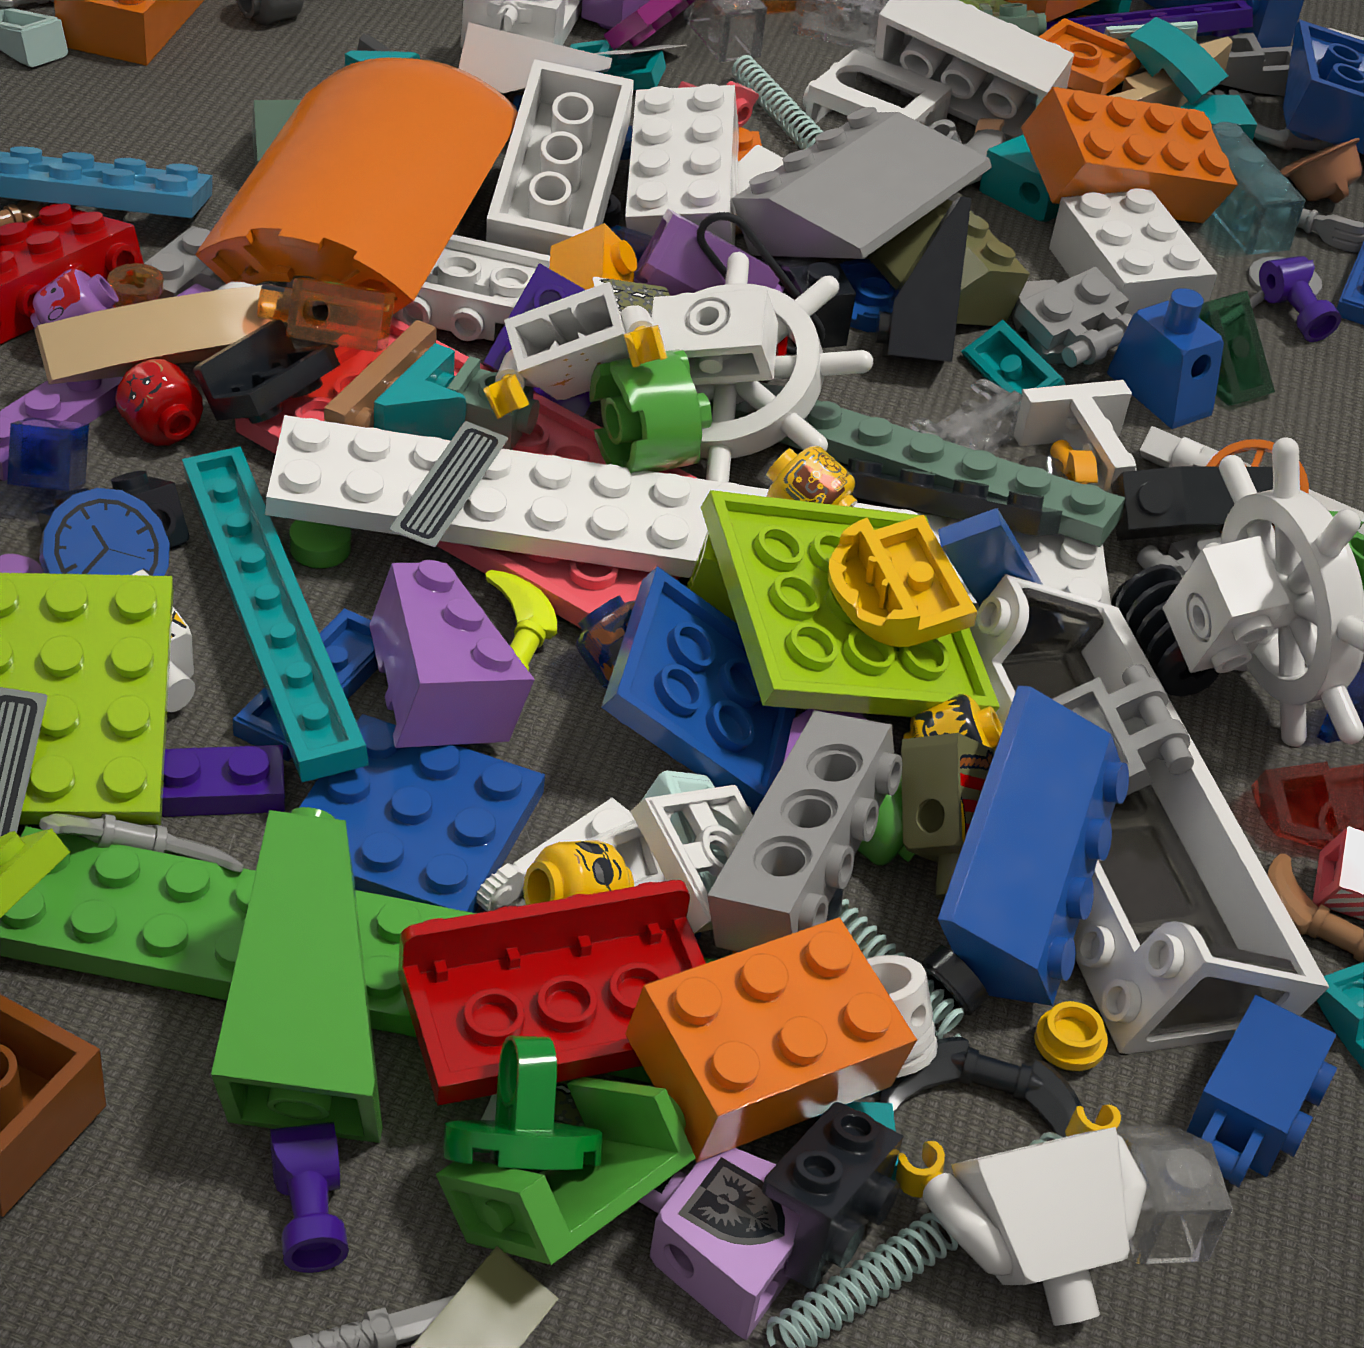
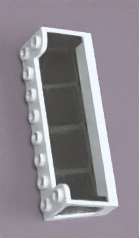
M1005 574L988 598L982 602L977 610L975 626L970 627L1000 705L996 714L1002 728L1005 725L1018 686L1032 687L1053 699L1100 676L1108 694L1126 686L1122 680L1123 672L1130 666L1139 664L1146 668L1151 678L1158 679L1118 607ZM1169 700L1166 708L1172 719L1179 720L1182 723ZM1133 717L1123 722L1129 735L1147 728L1144 720L1138 717ZM1191 737L1188 749L1194 759V765L1189 771L1175 775L1169 771L1164 760L1156 758L1144 765L1153 784L1127 795L1123 803H1115L1110 819L1112 839L1109 854L1104 861H1097L1092 877L1094 885L1092 909L1086 920L1079 919L1073 939L1075 942V959L1119 1053L1135 1054L1232 1039L1255 995L1301 1016L1329 988Z

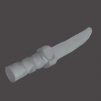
M455 1295L391 1314L387 1313L385 1307L364 1313L362 1322L356 1321L342 1325L341 1328L333 1327L322 1330L318 1334L314 1332L310 1335L306 1334L288 1339L286 1341V1348H396V1345L417 1340Z

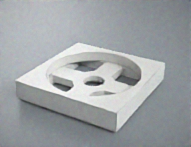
M736 785L643 799L630 812L667 881L682 880L685 882L690 894L687 919L693 932L698 933L712 930L707 897L708 891L698 873L708 871L715 877L719 876L725 864H722L713 855L710 844L720 847L728 860L753 815ZM683 811L696 835L695 843L682 844L670 821L673 813Z

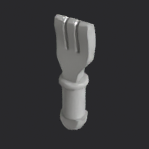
M1273 199L1266 205V213L1273 221L1277 222L1279 220L1302 228L1306 233H1310L1313 230L1320 235L1324 243L1334 248L1355 253L1359 252L1362 247L1361 242L1364 239L1363 222L1354 221L1335 214L1320 215L1315 209L1310 211L1287 203L1284 199Z

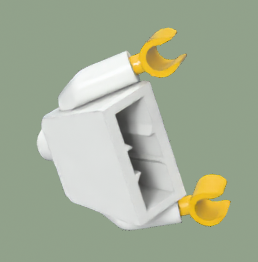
M610 282L505 319L504 322L512 349L503 358L495 383L485 387L483 391L497 419L530 404L523 391L524 386L540 388L557 400H565L590 391L591 376L598 364L630 358L634 368L649 361L666 359L667 354L659 325L654 326L649 312L640 306H628L620 313Z
M1102 1105L1095 1124L1087 1119L1084 1108L1077 1106L1065 1130L1066 1137L951 1164L954 1175L943 1173L945 1153L942 1146L936 1141L923 1143L922 1159L928 1168L921 1169L912 1166L906 1155L899 1153L896 1171V1181L900 1184L902 1191L912 1197L923 1198L926 1205L953 1239L985 1272L996 1275L1002 1285H1027L1042 1281L1052 1322L1055 1326L1081 1322L1100 1315L1089 1269L1123 1261L1128 1258L1130 1251L1129 1240L1134 1236L1147 1189L1146 1181L1125 1141L1121 1136L1117 1135L1116 1130L1120 1124L1121 1115L1117 1107L1113 1105Z

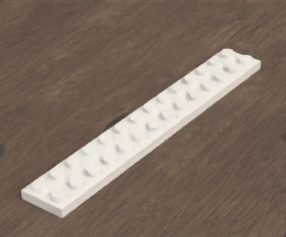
M284 415L266 496L265 515L401 535L391 531V525L450 443V440L385 431L378 428L326 422L314 418ZM501 449L440 541L651 572L658 566L669 575L690 578L708 531L700 507L709 491L714 490L766 497L768 489L685 477L672 473L666 474L652 471L630 473L628 468L613 464L607 465L562 458L555 455ZM856 503L854 506L857 508L924 515L927 517L929 525L939 543L938 529L962 521L951 517L914 512L907 509H894ZM1012 531L1044 586L1111 605L1103 544L1101 547L1062 534L1035 536ZM952 565L963 587L965 588L968 596L974 604L976 610H978L980 608L979 605L977 604L976 600L974 599V597L968 590L967 586L959 576L958 572ZM1057 607L1062 627L1050 630L1049 632L1069 634L1084 614Z

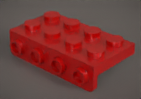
M57 203L42 208L39 211V217L25 223L14 222L0 226V344L34 329L30 317L35 312L33 307L35 294L69 269L80 270L91 278L99 274L111 285L113 290L128 284L129 275L144 264L134 224L104 217L101 212H85L71 208V205L67 203Z
M682 880L658 883L646 882L635 887L594 894H576L565 899L518 907L505 906L494 911L447 919L434 918L406 927L400 934L398 976L437 1106L497 1094L500 1053L505 1039L511 1035L549 1037L553 1041L557 1058L556 1083L642 1066L625 1033L643 986L706 964L687 919L690 894L685 882Z

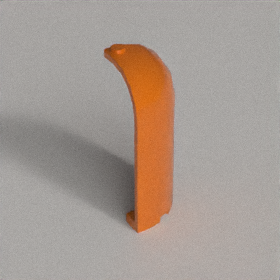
M376 58L360 61L341 68L305 94L195 255L226 284L230 282H245L257 285L265 281L291 282L295 275L318 279L319 289L344 297L378 323H381L415 300L510 137L518 115L517 109L504 95L478 77L456 67L431 60Z

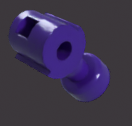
M1304 256L1264 262L1259 271V283L1265 294L1264 299L1273 304L1288 301L1299 313L1296 324L1307 341L1316 342L1330 336L1340 325L1341 315L1328 300H1317L1310 288L1309 283L1315 269L1313 260H1308Z
M334 1122L270 1129L274 1184L278 1192L286 1196L289 1195L294 1219L284 1227L281 1235L284 1264L294 1271L304 1273L321 1272L331 1269L342 1263L349 1253L347 1233L343 1221L335 1215L329 1214L328 1191L340 1189L339 1155Z

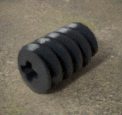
M1159 564L1144 569L1119 586L1112 597L1111 606L1118 607L1165 692L1169 695L1180 697L1196 694L1209 688L1219 673L1216 672L1215 668L1190 673L1163 610V606L1182 580L1180 572L1172 565Z

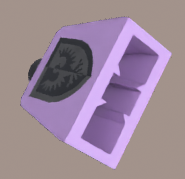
M733 1148L698 1162L688 1175L680 1171L676 1172L641 1198L639 1202L659 1213L655 1220L650 1258L654 1265L730 1330L747 1340L790 1279L784 1273L794 1245L793 1241L801 1215L765 1196L762 1192L765 1177L776 1164Z

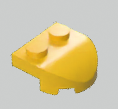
M924 515L874 530L867 517L852 524L843 531L839 544L829 559L828 583L846 615L866 635L889 646L910 647L975 626L977 610Z

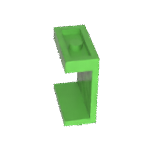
M589 1077L573 1079L567 1083V1086L585 1126L597 1129L603 1133L601 1165L592 1166L583 1163V1169L543 1170L540 1173H533L514 1168L498 1167L495 1164L473 1160L472 1164L454 1161L436 1173V1176L467 1243L493 1250L497 1246L505 1253L552 1265L696 1158L684 1132L686 1121L681 1108L668 1095L665 1088Z

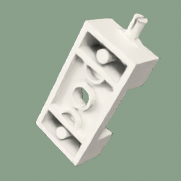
M464 0L460 47L463 48L468 22L563 46L582 13V0Z

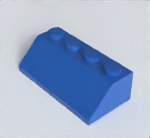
M1029 686L1017 687L939 913L938 921L953 953L974 972L986 988L989 996L1053 1006L1060 981H1067L1074 968L1076 949L1073 939L1079 919L1086 920L1092 909L1094 899L1092 877L1097 861H1104L1109 854L1112 839L1110 819L1115 803L1121 804L1126 798L1129 786V769L1126 763L1120 761L1111 733Z

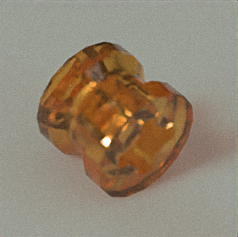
M132 263L116 267L109 273L107 282L111 285L119 300L113 305L114 308L161 299L159 296L162 295L164 290L162 273L157 268L147 264Z

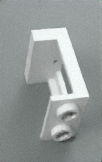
M854 49L842 60L835 62L818 79L812 80L809 83L803 96V106L806 107V115L815 124L832 110L848 116L856 110L875 107L877 112H900L929 127L934 122L947 118L953 87ZM857 72L869 74L920 95L905 108H901L854 89Z

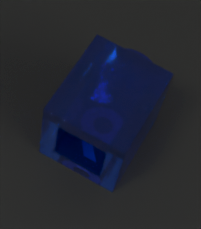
M30 417L11 423L7 484L65 491L85 484L89 424Z

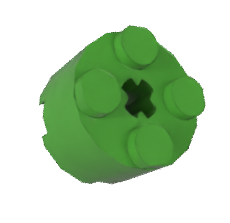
M684 350L666 351V359L649 361L634 368L630 358L596 366L591 376L589 397L590 402L601 400L604 428L595 429L594 434L602 458L607 465L613 464L626 467L630 473L640 471L659 472L699 463L702 429L709 428L712 424L711 405L708 397L704 393H697L690 375L688 357Z

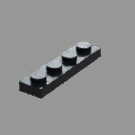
M849 458L847 467H844L852 474L855 480L854 491L851 494L853 497L965 520L998 508L1011 531L1035 536L1055 535L1059 532L1062 511L1043 507L1044 496L1009 491L1008 499L988 495L989 485L955 479L953 488L934 484L936 474L901 468L900 477L881 473L883 463L860 458Z

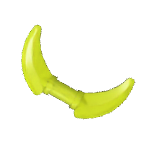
M489 570L486 572V581L503 593L511 603L516 617L515 637L510 646L529 671L528 665L536 649L542 646L545 639H552L557 634V619L554 608L543 592L530 582L517 575Z

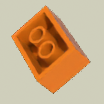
M840 917L644 985L625 1033L654 1087L665 1088L668 1095L681 1108L686 1121L684 1132L696 1157V1162L825 1113L835 1102L848 1104L891 1087L917 1041V1038Z

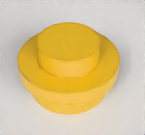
M1074 1001L1059 1003L1044 1013L1038 1021L1034 1035L1035 1044L1041 1055L1053 1065L1070 1071H1083L1095 1067L1103 1059L1108 1045L1107 1033L1101 1016L1088 1005Z

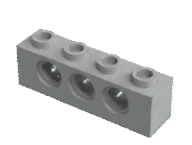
M814 710L707 895L716 947L741 952L826 922L828 905L836 889H844L850 880L856 851L862 841H870L874 835L878 822L879 808L885 796L894 795L901 780L902 758L900 755L894 754L891 724Z

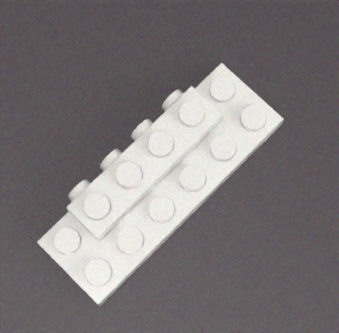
M452 234L415 300L393 314L392 317L409 326L416 320H419L438 329L451 331L457 338L464 341H473L475 339L494 341L502 325H505L504 320L510 316L538 264L541 263L549 268L550 256ZM295 275L291 282H287V295L295 296L305 305L331 304L348 308L355 316L361 318L370 317L344 297L319 289L318 279Z

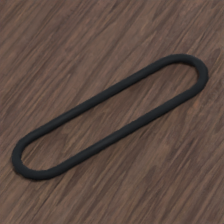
M717 212L708 215L701 221L697 229V242L701 250L725 280L727 268L705 240L707 227L719 220L735 223L794 300L801 295L748 224L739 216L729 212ZM814 313L810 318L817 330L820 344H822L825 339V329L821 320ZM787 345L786 353L797 355V348Z

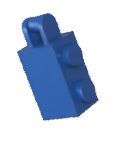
M1255 995L1203 1090L1185 1133L1186 1136L1199 1142L1190 1163L1229 1181L1228 1183L1239 1188L1249 1168L1267 1177L1280 1151L1294 1157L1313 1119L1312 1116L1300 1110L1305 1101L1319 1107L1337 1070V1067L1324 1061L1337 1034Z

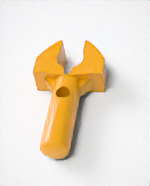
M1058 440L1052 444L1050 454L1065 479L1081 484L1098 483L1096 458L1092 451L1073 450L1071 444L1066 440Z

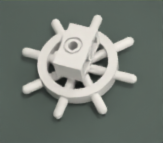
M734 252L727 261L725 285L706 288L695 293L654 297L651 319L654 326L659 325L665 351L684 350L688 357L690 375L697 393H704L709 401L714 400L712 424L709 428L702 429L700 458L708 459L706 480L729 482L731 458L743 457L762 451L781 441L786 436L803 450L811 446H819L827 451L828 442L826 438L804 420L820 395L824 376L866 373L873 366V357L865 350L823 353L815 325L810 316L838 293L839 283L833 276H823L794 300L778 290L756 284H747L749 259L742 252ZM786 336H789L797 347V355L776 356L777 344ZM790 378L777 396L758 382ZM743 401L748 402L757 410L747 416L735 419L736 404Z
M1280 438L1273 445L1272 490L1257 493L1243 460L1236 455H1228L1221 460L1219 471L1234 502V506L1231 508L1224 523L1220 543H1209L1200 551L1163 606L1189 671L1193 673L1215 668L1217 673H1225L1233 670L1246 671L1249 669L1261 687L1276 700L1280 701L1281 738L1289 746L1299 747L1306 741V703L1318 700L1323 701L1340 740L1346 744H1356L1364 736V727L1346 688L1356 677L1364 656V590L1359 569L1348 542L1360 528V517L1355 511L1350 509L1341 510L1333 517L1316 498L1300 490L1299 447L1296 441L1291 438Z

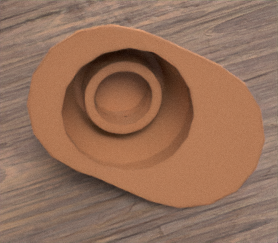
M1355 138L1316 151L1285 166L1276 174L1279 177H1289L1308 201H1317L1328 197L1332 202L1339 203L1349 196L1348 187L1362 175V166L1356 146L1360 139Z

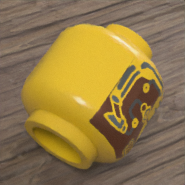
M819 446L806 448L798 455L791 448L787 449L766 473V476L773 481L766 497L854 507L857 503V499L851 495L855 487L854 477Z

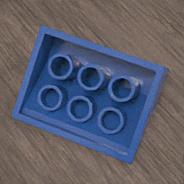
M1299 19L1294 32L1283 103L1286 128L1292 134L1303 140L1312 141L1316 138L1333 145L1359 138L1360 141L1356 144L1359 153L1364 154L1363 40Z

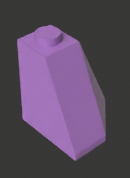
M667 209L637 264V269L634 271V282L666 287L670 296L681 293H695L706 288L725 285V279L704 254L697 242V229L699 226L674 211ZM705 231L707 244L726 268L729 256L734 252H742L749 259L747 284L766 286L783 293L784 287L778 284V277L767 264L711 232Z

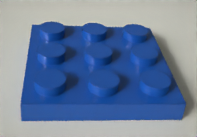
M658 566L642 580L601 708L669 754L677 762L682 763L696 774L707 775L715 787L736 785L747 806L751 807V812L755 814L783 766L791 726L797 708L762 705L736 622Z
M362 714L357 721V725L366 744L369 765L332 776L318 778L299 808L310 807L328 812L335 819L346 820L355 890L475 913L479 907L476 898L478 895L477 891L481 888L480 885L492 873L495 874L502 867L544 793L545 774L458 745L395 748L393 733L396 725Z

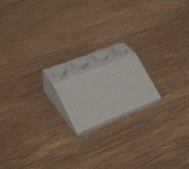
M867 107L847 116L848 122L841 127L830 129L815 137L816 143L809 148L795 151L782 159L783 165L776 170L759 174L750 179V187L733 197L732 201L737 216L748 224L771 256L864 259L992 168L990 159L900 112H877L875 107ZM743 233L749 254L761 256Z

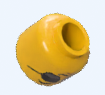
M599 840L558 842L546 846L535 858L534 863L527 869L523 885L524 900L526 905L565 899L576 894H594L634 887V879L623 857L613 845Z

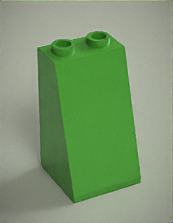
M300 807L293 809L291 813L269 810L211 1072L228 1123L276 1129L334 1122L336 1136L339 1138L380 1143L383 1127L355 881L346 820L335 819L334 816L320 809Z

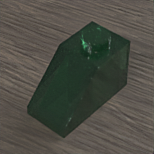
M1248 291L1204 302L1199 318L1220 334L1224 342L1216 396L1226 405L1231 406L1274 393L1275 389Z

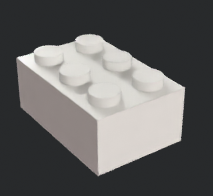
M1134 188L1128 192L1106 194L1089 192L1083 196L1061 197L1049 249L1070 278L1096 266L1129 299L1124 314L1129 313L1132 315L1140 309L1170 300L1171 293L1176 289H1191L1198 292L1204 299L1199 316L1202 321L1204 320L1217 272L1152 190Z

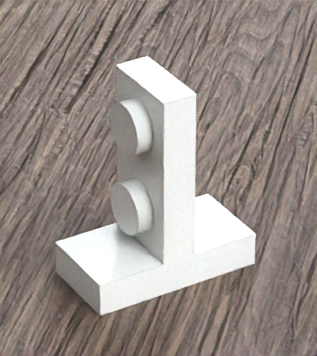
M1124 380L1022 390L1012 431L1019 446L1050 444L1058 440H1066L1071 444L1073 450L1092 451L1096 458L1098 483L1088 484L1098 486L1109 493H1112L1111 484L1122 472L1136 471L1134 457L1131 453L1127 452L1118 438L1132 395Z

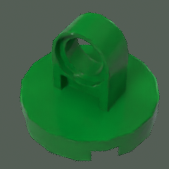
M511 1035L505 1039L500 1053L495 1120H461L445 1123L443 1156L448 1160L472 1164L473 1152L490 1153V1159L499 1161L498 1167L540 1170L583 1169V1163L592 1166L601 1165L603 1133L593 1128L554 1123L557 1058L553 1041L549 1037Z

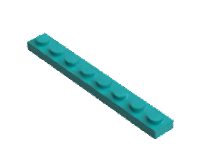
M241 446L182 459L186 482L301 782L368 766L365 741L269 515H265V503Z

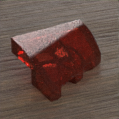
M1326 761L1267 769L1251 785L1260 814L1276 836L1322 850L1347 827L1364 832V764L1329 768Z

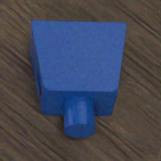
M1186 288L1174 290L1168 301L1140 309L1133 314L1107 371V374L1115 381L1124 380L1132 392V396L1171 429L1212 416L1224 346L1221 335L1199 318L1204 302L1203 297L1198 292Z

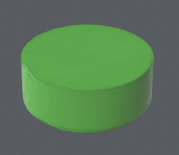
M295 520L290 527L291 555L299 563L312 568L336 566L345 561L351 552V529L343 526Z

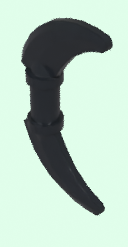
M963 1037L938 1039L937 1054L932 1062L916 1073L896 1078L891 1087L882 1090L879 1103H893V1111L895 1113L905 1101L923 1090L957 1081L967 1085L973 1082L1013 1094L1012 1098L1025 1101L1039 1114L1053 1133L1062 1137H1066L1065 1130L1076 1107L1082 1106L1077 1094L1067 1080L1045 1061L1036 1060L1033 1065L1022 1063L1021 1066L979 1054V1050L971 1048L968 1039Z

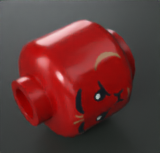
M150 359L130 368L120 381L115 396L117 410L143 441L154 446H168L182 441L194 431L201 420L204 409L203 397L197 387L177 365L164 359Z

